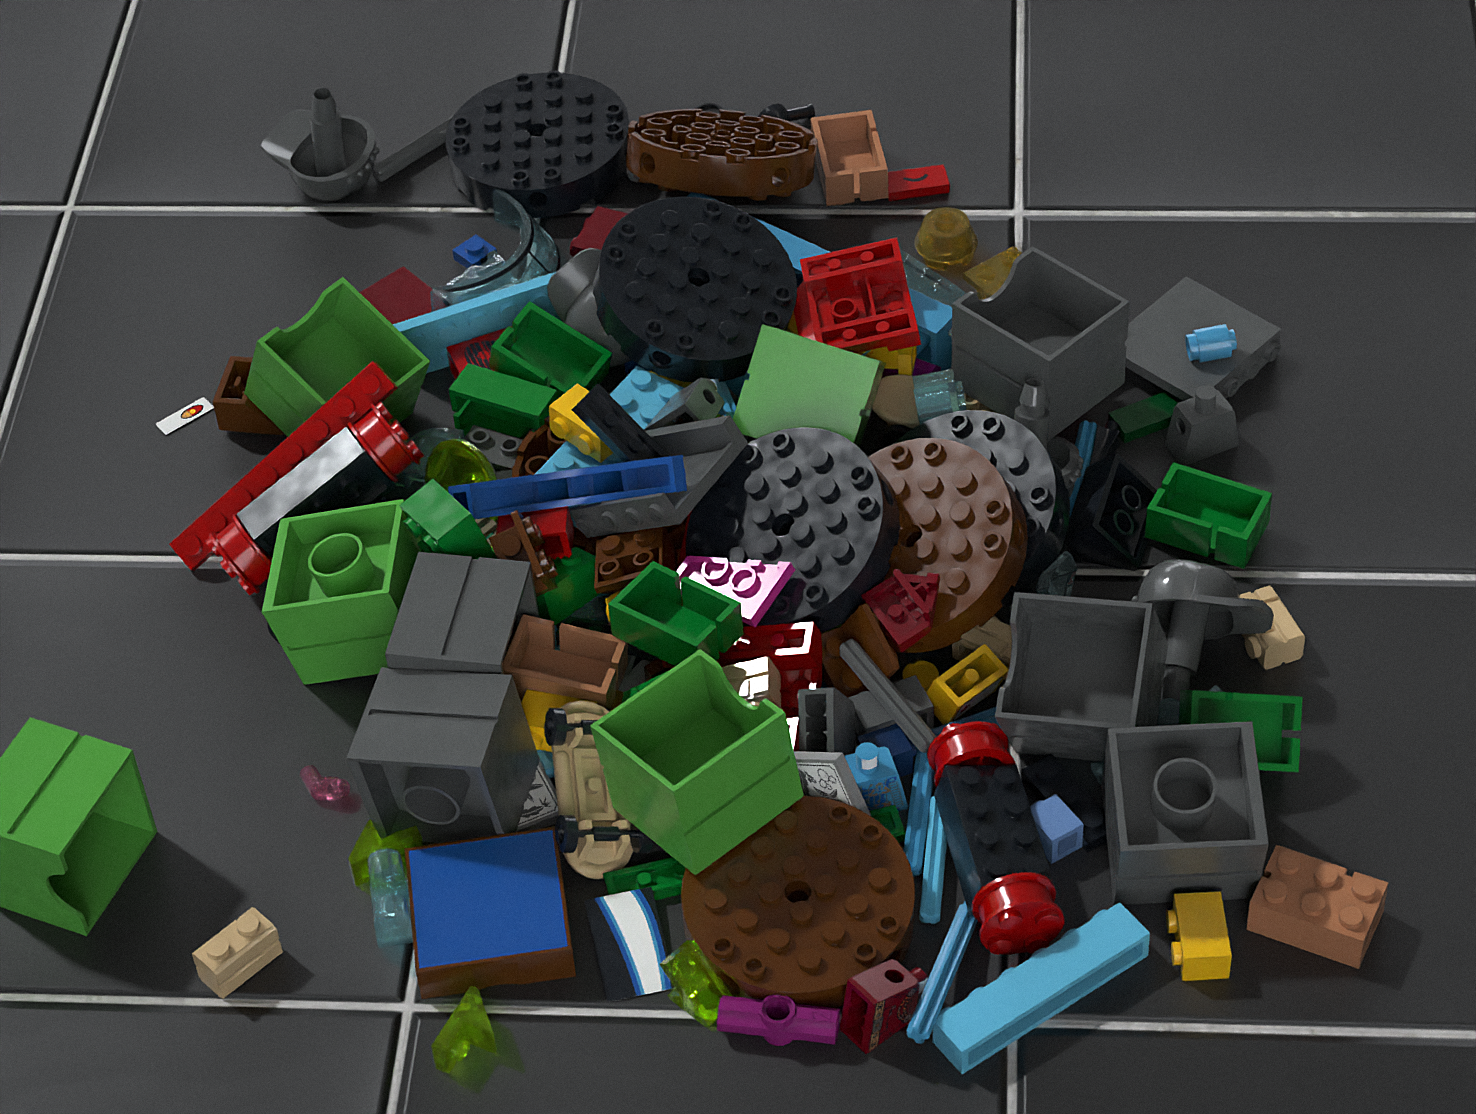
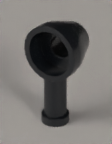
M777 103L764 108L758 117L761 118L762 115H767L790 122L806 118L809 120L815 117V110L812 104L786 110L784 105Z

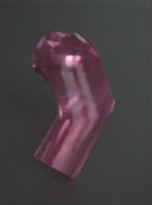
M308 765L300 771V778L311 796L317 801H336L346 798L350 793V784L346 779H339L335 776L322 777L314 765Z

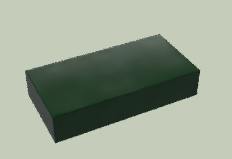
M1165 391L1109 412L1108 421L1112 420L1119 424L1118 430L1120 432L1118 435L1124 443L1169 427L1174 407L1178 403L1169 392Z

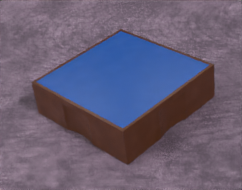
M555 827L405 848L415 969L421 999L474 992L500 984H528L576 976L560 852L555 839Z

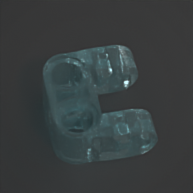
M393 849L377 850L370 854L367 864L378 948L412 943L408 881L405 875L402 856Z

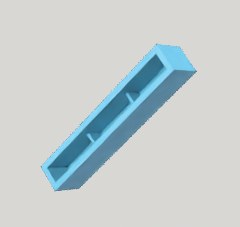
M1120 902L1108 910H1100L1086 924L1078 929L1068 930L1060 940L1051 946L1038 949L1027 961L1017 967L1006 969L998 979L987 986L974 989L966 999L957 1005L941 1010L933 1028V1043L961 1074H964L1147 957L1150 932Z

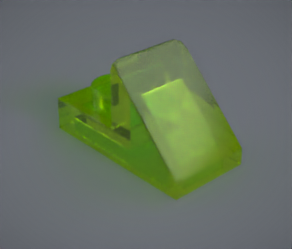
M371 819L368 820L348 858L355 886L357 887L406 867L405 848L423 846L422 836L417 826L396 831L390 836L381 839Z
M686 940L659 965L675 987L668 994L670 1000L704 1027H710L717 1021L718 1006L722 995H732L717 973H714L695 940Z
M470 986L431 1045L436 1069L449 1074L458 1061L464 1060L469 1051L470 1044L496 1054L497 1052L492 1027L478 988Z

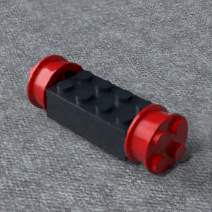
M381 401L376 405L372 403L370 405L372 411L356 424L348 422L347 425L350 430L347 427L342 429L240 512L234 513L232 515L234 521L218 534L214 532L209 533L210 538L205 541L217 557L222 555L223 560L220 562V565L232 579L237 575L239 576L237 581L249 595L254 592L258 594L261 591L259 586L269 578L280 519L375 504L396 488L394 483L398 482V474L413 462L418 465L421 464L420 459L425 455L413 440L408 443L406 442L409 439V434L397 419L392 423L390 422L394 417Z
M982 721L962 724L952 723L945 726L942 733L932 741L927 751V759L930 767L936 772L934 778L936 786L934 797L969 915H974L975 919L982 924L979 933L983 946L992 954L1034 953L1040 948H1047L1049 942L1061 932L1065 920L1061 908L1054 903L1056 898L1055 884L1013 756L1007 752V736L995 723Z

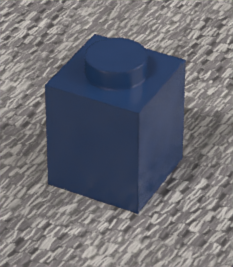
M897 723L857 737V746L861 743L869 742L876 745L877 748L883 746L889 748L899 777L913 773V757L917 755L916 746L908 736L904 735Z

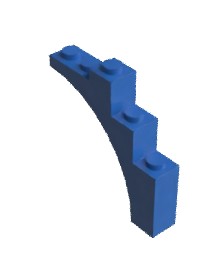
M683 455L448 487L449 494L464 506L475 520L509 515L516 510L523 513L658 493L687 491Z

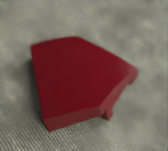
M894 569V577L888 578L861 595L864 604L869 605L872 613L880 620L881 627L900 652L911 647L932 630L940 584V575L938 573H927V576L902 574L900 569Z

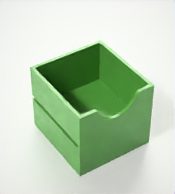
M341 277L322 292L314 306L299 321L286 329H280L277 326L256 342L244 394L287 436H290L368 364L375 361L398 387L382 403L394 417L390 422L392 423L397 419L400 423L413 413L421 390L420 386L423 384L430 360L344 277Z
M762 324L747 371L750 377L749 380L744 381L733 421L742 434L756 439L784 429L809 427L837 433L860 447L886 362Z
M404 499L280 519L262 614L303 685L379 674L381 667L388 668L385 652L418 552H421L417 546V543L421 541L420 538H415L403 523L407 517L399 505L405 501Z
M701 649L590 725L599 759L604 767L603 773L613 808L694 875L704 870L804 796L785 712L767 698L760 701L759 706L748 703L730 684L721 665Z
M30 717L0 757V907L87 936L156 835L157 828L132 749L88 735L81 736L79 732Z

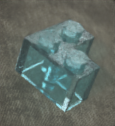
M953 369L912 377L919 424L940 415L967 410L962 381L955 382Z

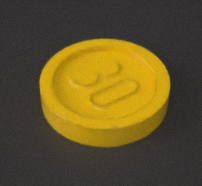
M918 661L915 664L910 663L904 668L903 679L916 675L923 689L927 692L933 681L939 677V672L932 663Z

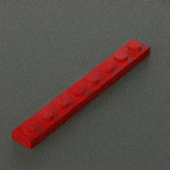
M372 361L169 545L187 567L195 571L214 554L205 542L210 538L209 533L214 532L218 534L234 521L232 518L234 513L240 512L342 429L347 427L350 430L347 425L348 422L356 424L372 411L370 406L372 403L376 405L380 401L383 402L398 389L397 385L377 362Z

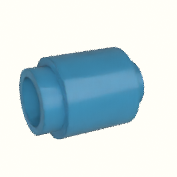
M1226 324L1193 330L1192 334L1185 335L1186 350L1190 361L1198 360L1199 363L1228 358L1232 356V350L1237 349L1234 330H1228Z

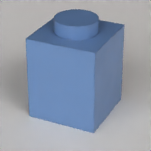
M1057 794L1044 801H1038L1030 807L1046 859L1051 864L1082 847L1083 823Z

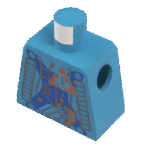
M865 742L857 746L856 753L845 755L869 811L891 805H896L897 811L908 809L902 784L889 748L884 746L877 748L873 743Z

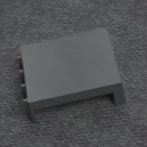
M1186 276L1128 324V336L1125 341L1127 345L1126 368L1183 401L1195 397L1196 389L1202 385L1214 387L1226 399L1227 397H1232L1248 379H1253L1265 364L1277 358L1281 351V329ZM1221 324H1226L1228 330H1234L1237 349L1232 350L1231 357L1199 363L1198 360H1189L1185 335L1192 334L1193 330Z
M731 416L646 430L645 432L669 456L683 455L687 491L658 493L571 507L569 509L570 515L576 522L577 528L586 538L681 524L748 444Z

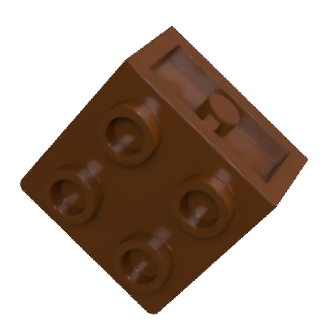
M518 510L511 512L510 514L515 526L489 538L497 559L531 562L536 597L558 588L554 577L558 576L559 573L551 556H547L544 549L540 547L541 544L545 543L539 526L537 523H533L530 516L525 518Z
M868 604L861 605L841 627L821 634L822 678L828 688H836L847 698L863 691H869L839 655L840 645L849 639H854L858 642L888 679L900 668L896 651L888 644L881 630L880 620L872 613Z

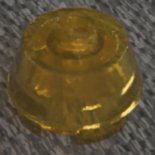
M942 207L926 214L915 236L914 245L917 252L923 257V263L926 266L945 271L948 265H956L961 262L963 266L967 265L974 257L978 238L964 212L956 208Z

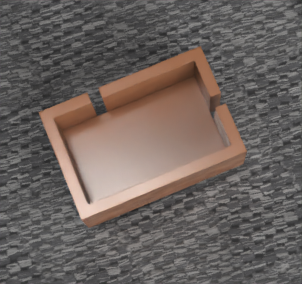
M872 110L811 118V132L814 134L813 139H817L815 162L826 206L854 203V198H860L861 202L888 198V168L878 131H876Z
M523 614L502 663L504 674L513 676L520 701L523 700L526 690L530 689L596 701L598 705L610 712L616 698V690H619L628 666V643L610 634L561 623L559 627L560 651L555 650L554 621Z
M1276 845L1265 868L1264 877H1261L1251 898L1247 930L1359 969L1383 914L1388 882L1356 871L1351 877L1346 875L1347 868Z

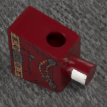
M891 959L847 980L840 1030L865 1054L871 1052L910 1023L916 1009L918 994L924 990L928 976L921 968L916 967L908 971L897 960Z

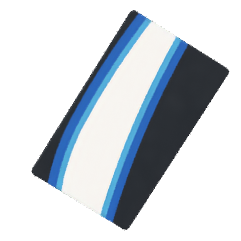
M651 887L585 901L605 996L608 1002L675 988L673 973Z

